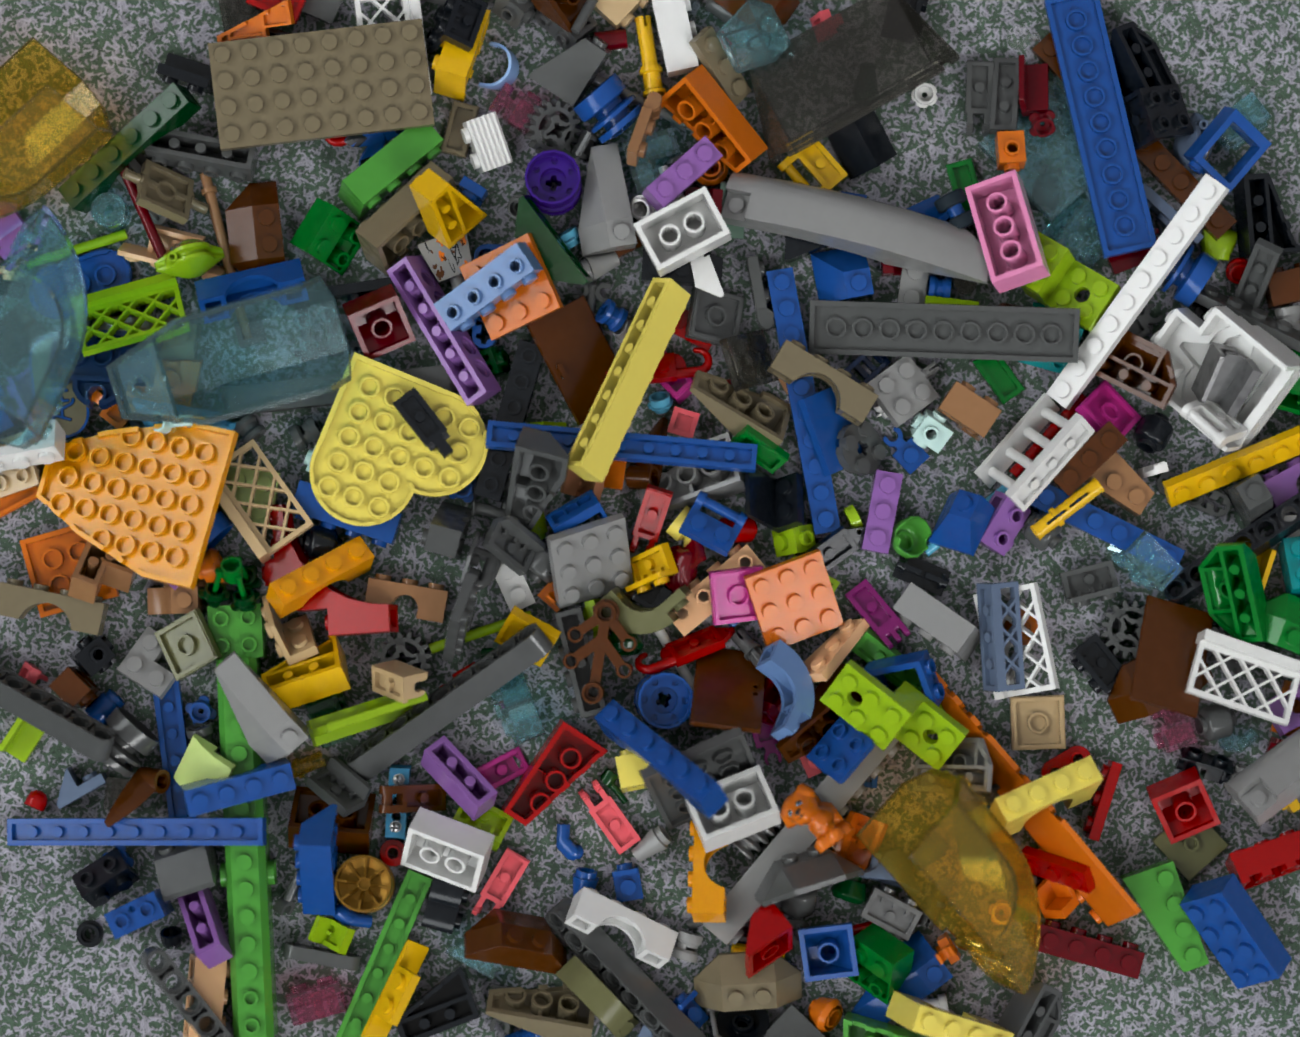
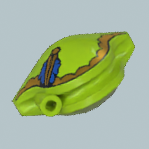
M186 239L170 248L154 263L156 272L193 279L204 275L225 256L221 247L211 245L202 240Z

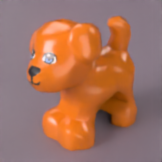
M804 783L796 786V790L782 804L780 817L785 826L789 829L797 824H807L810 832L817 839L815 841V849L819 854L834 846L854 830L852 825L839 814L831 802L821 801L815 790Z

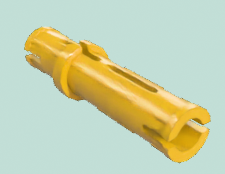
M1093 478L1088 484L1073 493L1057 507L1048 509V514L1031 525L1030 529L1041 540L1042 537L1057 526L1062 527L1065 524V520L1100 493H1103L1105 491L1096 478ZM1087 493L1086 497H1084L1071 508L1069 507V505H1071L1073 502H1075L1077 499H1079L1081 496ZM1061 511H1065V513H1063L1061 516H1059L1057 519H1055L1053 522L1047 525L1048 521H1050L1052 518L1058 515Z

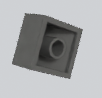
M213 846L155 847L154 865L164 902L216 885L218 855Z

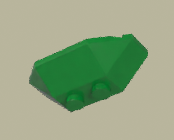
M1244 542L1217 544L1198 566L1208 614L1220 627L1231 634L1233 638L1244 642H1263L1265 639L1266 598L1257 556Z
M1283 593L1266 600L1265 639L1263 642L1300 657V598L1289 593Z

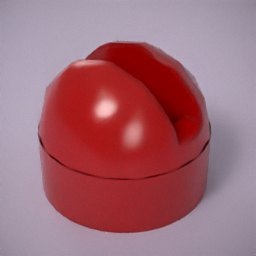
M34 790L28 794L24 804L44 812L48 799L42 791Z

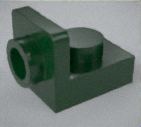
M503 346L489 347L479 351L493 375L511 370L509 365L510 358Z

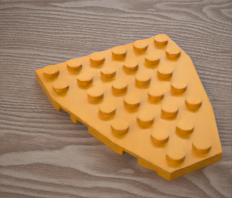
M193 422V426L172 428L169 433L163 434L153 430L161 428L163 423L154 424L152 427L140 428L135 426L97 432L98 435L88 438L79 437L65 443V460L48 465L45 464L36 497L43 504L47 505L56 516L67 523L76 534L132 569L141 577L195 590L239 433L229 429Z

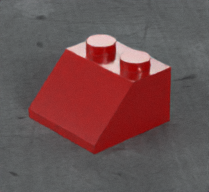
M1196 766L1146 787L1171 845L1221 824Z
M774 903L766 907H759L754 911L750 919L745 950L746 976L748 978H751L792 950L793 926Z

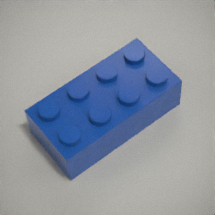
M1234 873L1192 885L1179 904L1237 989L1280 978L1292 959Z

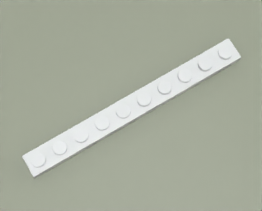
M1207 173L1203 176L1078 348V363H1068L1046 392L1048 396L1065 409H1071L1230 191L1228 188Z

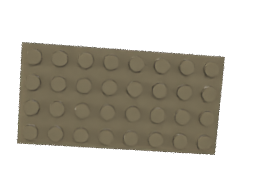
M422 18L208 43L221 151L435 126Z

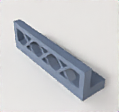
M1019 582L976 583L983 690L1003 692L1025 689ZM1002 588H1010V600L1007 604L1001 600ZM1007 614L1012 618V626L1008 631L1003 627V619ZM1008 641L1014 646V652L1010 658L1005 655L1004 649ZM1010 668L1015 671V684H1007L1006 674Z

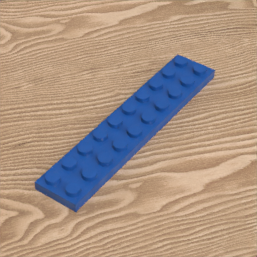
M1044 0L1103 258L1106 259L1151 249L1156 242L1155 232L1100 0Z

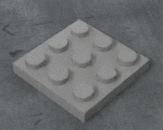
M622 513L546 536L555 601L559 609L608 594L617 586L623 589L633 584L626 521Z

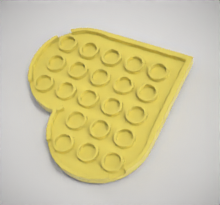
M354 352L311 457L309 475L312 491L320 506L338 521L359 527L385 523L397 516L407 506L413 494L425 497H443L467 487L477 477L487 457L488 449L485 447L486 427L477 409L474 406H467L460 395ZM412 388L419 392L447 428V433L450 437L446 442L453 449V453L445 459L436 448L430 451L424 446L393 406L396 400Z

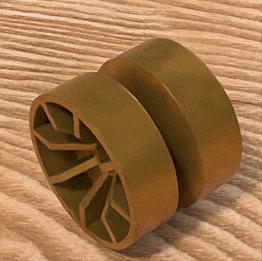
M358 855L346 860L339 867L334 880V888L339 901L348 909L360 913H374L383 909L391 901L396 886L395 877L390 867L382 860L368 855Z

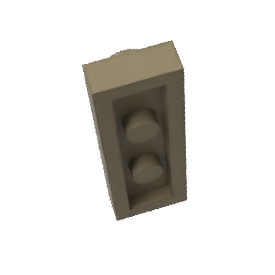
M704 27L689 44L703 66L734 105L737 106L752 90L713 27Z

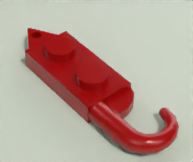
M701 347L693 348L694 353L703 355L704 363L701 366L686 367L683 357L679 354H674V352L664 353L649 384L693 378L697 370L707 373L712 367L713 359L711 354Z
M711 625L665 644V647L660 652L661 660L658 662L644 665L642 661L648 654L646 652L640 654L635 659V668L640 673L652 675L674 666L680 667L726 648L725 643L733 636L735 629L734 627L715 628Z

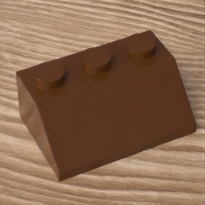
M296 786L288 824V848H294V836L300 833L301 823L329 806L308 787ZM370 793L365 807L344 818L337 813L335 823H338L336 846H338L339 853L369 855L376 794Z

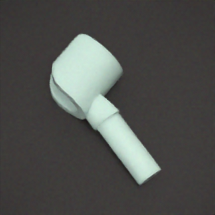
M155 416L153 418L155 421L163 422L161 428L153 429L163 434L169 433L172 428L193 426V419L170 420L163 416Z

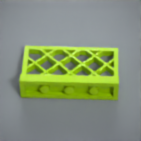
M161 273L71 298V307L75 316L83 356L87 357L189 328L177 277ZM175 297L170 305L161 302L162 300ZM149 304L143 313L135 310L136 307ZM156 307L164 310L158 319L150 316ZM123 311L117 320L109 317L111 314ZM171 314L177 315L181 319V321L170 324L165 322ZM130 315L138 317L133 326L124 323ZM97 318L91 327L82 323ZM145 321L154 324L149 330L142 331L139 329ZM104 322L112 325L107 333L98 330ZM119 328L128 331L123 337H113ZM93 335L101 338L98 344L87 346V342Z
M425 692L421 697L409 699L408 703H401L383 696L306 721V725L313 746L316 747L390 723L412 708L414 704L428 700Z

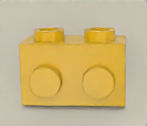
M668 542L659 544L630 558L634 583L625 587L626 593L636 591L637 594L651 591L653 589L651 585L654 584L656 587L670 582V576L679 573Z

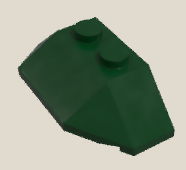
M529 195L521 196L518 201L514 237L517 239L527 233L532 234L553 281L582 285L590 284L593 279Z

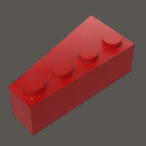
M560 719L501 807L503 812L527 826L558 795L571 786L570 784L582 773L584 774L594 762L607 753L608 750L563 719Z
M1294 829L1281 833L1278 838L1272 840L1265 839L1255 843L1254 846L1231 852L1225 862L1229 874L1234 873L1244 889L1247 890L1300 870V830L1296 832Z

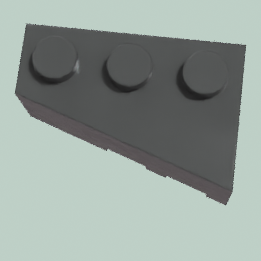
M442 501L430 523L429 529L424 528L420 541V544L424 545L423 550L460 560L472 517V509Z

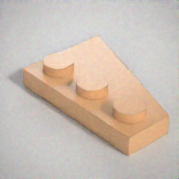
M864 618L844 621V625L839 626L804 661L813 683L829 680L870 627Z

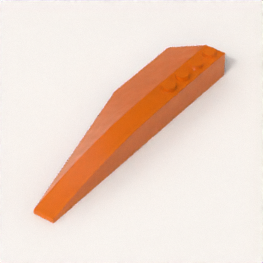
M936 672L938 681L942 683L945 691L944 699L941 702L944 711L970 731L966 735L967 738H984L993 764L992 785L997 784L1000 786V789L996 791L997 794L1001 796L1032 782L1025 774L1019 773L1021 771L1020 767L991 734L983 731L980 721L970 711L967 712L960 698L947 688L946 682ZM1053 805L1039 811L1025 822L1023 828L1039 846V850L1090 867L1095 889L1090 894L1073 890L1079 903L1082 904L1085 901L1091 908L1088 913L1098 925L1103 922L1106 926H1111L1142 911L1067 821L1060 816L1054 815L1056 810Z

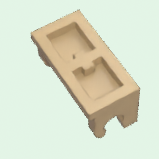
M396 659L371 665L372 691L401 703H408L409 699L418 698L425 694V690L422 689L415 691L414 686L417 682L428 679L427 671Z

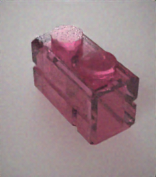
M332 975L316 979L317 984L307 987L306 982L290 987L291 992H288L285 997L294 1026L347 1011L348 1006L340 978L333 979Z

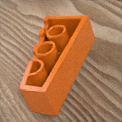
M703 64L687 74L662 96L661 106L673 114L671 118L679 125L684 123L693 131L692 136L698 141L706 136L723 155L720 160L735 173L740 172L768 149V146Z

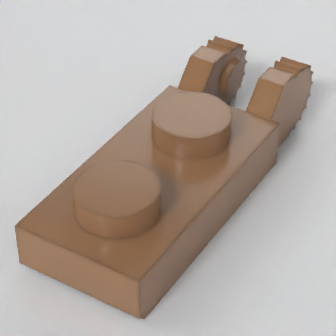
M657 91L650 92L645 98L627 148V165L636 167L639 158H644L648 148V143L645 142L648 135H653L656 120L659 119L662 110V97Z

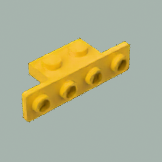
M410 939L406 941L362 1031L361 1037H387L392 1025L398 1026L421 978L417 974L429 951L427 946Z

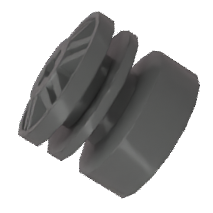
M117 706L105 719L108 726L114 730L115 739L110 758L103 763L110 769L129 778L134 771L128 763L135 767H139L141 764L134 753L137 751L148 756L160 742L136 717Z

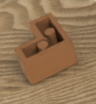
M956 381L936 410L957 423L956 427L979 441L985 437L1001 413V410L997 408L999 404L986 395L983 398L974 393L976 388L966 381L961 383Z
M87 541L72 574L68 596L94 604L102 584L128 593L137 573Z

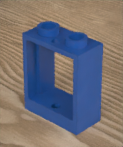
M1225 106L1183 156L1189 161L1188 166L1191 170L1199 175L1207 173L1230 190L1228 193H1230L1269 148L1271 143L1236 108ZM1230 126L1251 147L1223 178L1203 156Z
M592 489L545 517L553 532L558 533L579 525L597 513L601 519L608 516Z
M928 650L873 660L864 667V670L888 689L889 686L884 674L915 668L925 696L937 706L944 699V687L938 681L934 660L930 658Z
M158 888L104 914L116 940L175 910L170 900L164 902L161 890Z

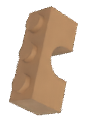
M377 573L375 579L368 578L365 602L394 604L395 600L400 596L409 595L417 603L416 619L444 623L450 593L449 591H444L445 585L429 583L428 588L417 586V580L402 578V583L392 582V576Z

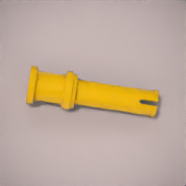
M643 15L634 18V21L636 23L642 61L639 74L643 76L645 89L643 97L646 98L653 91H657V93L663 96L666 93L661 78L663 68L657 61L651 16L645 15V19H643Z

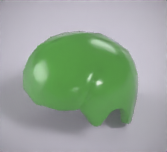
M909 516L894 525L891 544L897 554L906 559L917 558L928 549L927 540L932 535V531L927 521L920 516Z

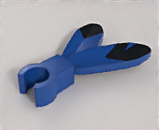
M404 130L347 136L344 141L352 147L367 146L359 159V166H361L383 148L386 140H391Z

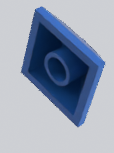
M840 249L810 254L818 300L852 301L869 298L874 295L870 268L866 257Z
M961 489L951 493L928 542L974 556L995 508L982 495Z
M852 922L798 929L805 982L859 976Z

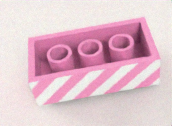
M1014 169L965 187L991 282L999 294L1051 276L1026 190L1017 171Z

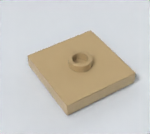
M1064 695L1009 697L1011 750L1066 749Z

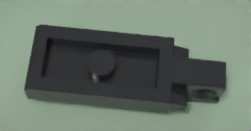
M412 388L393 403V406L425 447L430 451L436 448L444 459L453 453V449L446 442L450 437L447 433V428L415 388Z

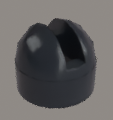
M176 926L163 928L160 931L163 946L167 949L174 946L175 949L178 948L182 942V930Z

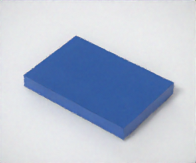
M828 387L798 400L824 476L843 470L836 456V448L839 447L840 440L837 439V436L844 426L851 424L850 421L835 413L836 398L831 387ZM858 443L859 448L857 449L858 453H862V447Z

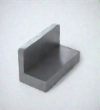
M1211 342L1191 388L1199 402L1206 403L1225 360L1224 353L1229 351L1239 354L1236 348Z
M1226 351L1224 353L1225 360L1207 400L1218 403L1226 415L1236 417L1262 372L1252 359Z

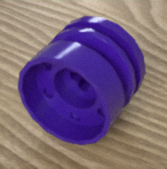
M547 150L531 159L524 175L527 195L531 197L540 211L546 215L558 216L573 210L580 201L582 193L580 169L574 158L562 151ZM552 182H557L558 186L555 191H552L550 188Z

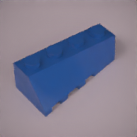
M337 804L329 805L301 823L300 833L294 836V851H298L295 856V868H299L297 870L296 885L301 886L298 889V903H302L303 914L336 915L338 897L334 888V880L338 871V846H336L338 823H335Z

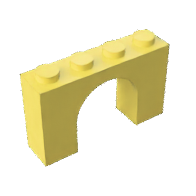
M1091 755L995 798L984 819L995 840L998 842L1020 832L1029 818L1050 805L1063 801L1068 810L1090 800L1101 784L1103 777Z
M895 990L885 1015L913 1032L930 1037L1014 1036V1033L986 1018L966 1012L959 1016L937 1008L918 997Z

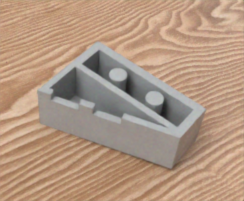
M912 582L893 606L903 624L908 627L911 624L919 629L917 632L929 642L932 639L941 644L939 648L951 657L955 654L966 662L980 643V633L976 626Z

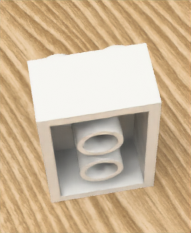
M705 186L633 224L660 277L732 240L731 233Z
M760 765L716 781L721 786L728 801L710 819L685 799L687 810L706 853L781 824L780 811Z
M420 807L408 828L400 865L476 893L487 870L495 835Z

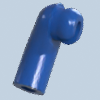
M343 904L337 905L336 915L333 916L336 921H340L346 926L370 928L373 920L372 915L357 913L348 909Z

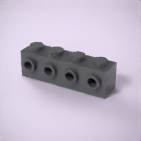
M172 130L145 148L147 159L161 166L174 167L185 173L201 172L211 178L227 177L237 183L253 182L258 162L256 147L221 151L219 138Z
M581 607L555 613L556 619L551 620L552 626L561 631L562 645L558 646L562 662L566 654L574 653L590 641L588 632L577 643L571 642L567 637V632L571 627L579 626L585 621ZM577 629L572 630V638L579 639L581 636L580 631ZM593 653L581 660L579 666L575 669H569V671L564 672L568 688L573 687L575 697L571 698L574 713H580L581 718L596 715L606 706L604 696L598 703L589 704L584 701L581 694L582 688L590 681ZM573 656L567 658V663L570 666L576 664V659ZM595 687L589 689V694L592 697L598 696V690Z

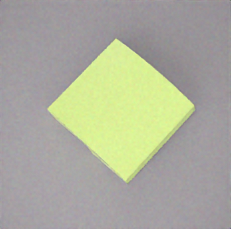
M195 733L173 778L181 786L203 779L230 777L236 765L217 754V746Z

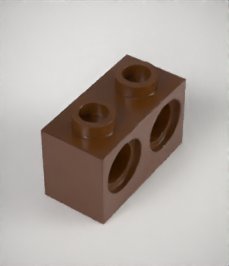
M78 666L67 667L49 685L63 701L75 708L81 709L87 708L98 697L96 693L100 690Z

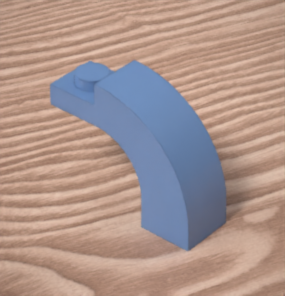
M779 639L764 648L756 666L757 670L775 684L781 697L780 713L770 733L778 741L788 735L792 736L795 734L800 723L811 718L815 702L814 686L806 665L791 647Z

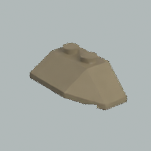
M745 952L719 953L694 977V990L698 992L695 1002L701 1007L721 1012L779 1008L803 998L801 970L793 966L782 956L751 978H748L746 976Z

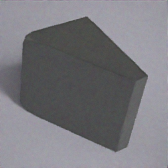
M582 130L577 138V143L573 145L570 153L586 161L590 155V148L596 146L598 137L589 131Z

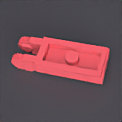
M595 779L591 782L592 787L599 793L603 801L595 806L586 791L581 789L578 794L590 809L588 812L620 855L640 841L641 837L611 795L608 796L598 780Z
M507 847L482 889L481 897L471 913L475 916L479 914L486 898L495 903V909L503 908L531 860Z

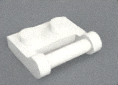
M1199 400L1188 402L1179 412V415L1185 420L1189 419L1213 439V444L1219 449L1229 442L1242 439L1248 431L1234 417L1226 415L1218 403L1209 400L1206 403L1199 402Z

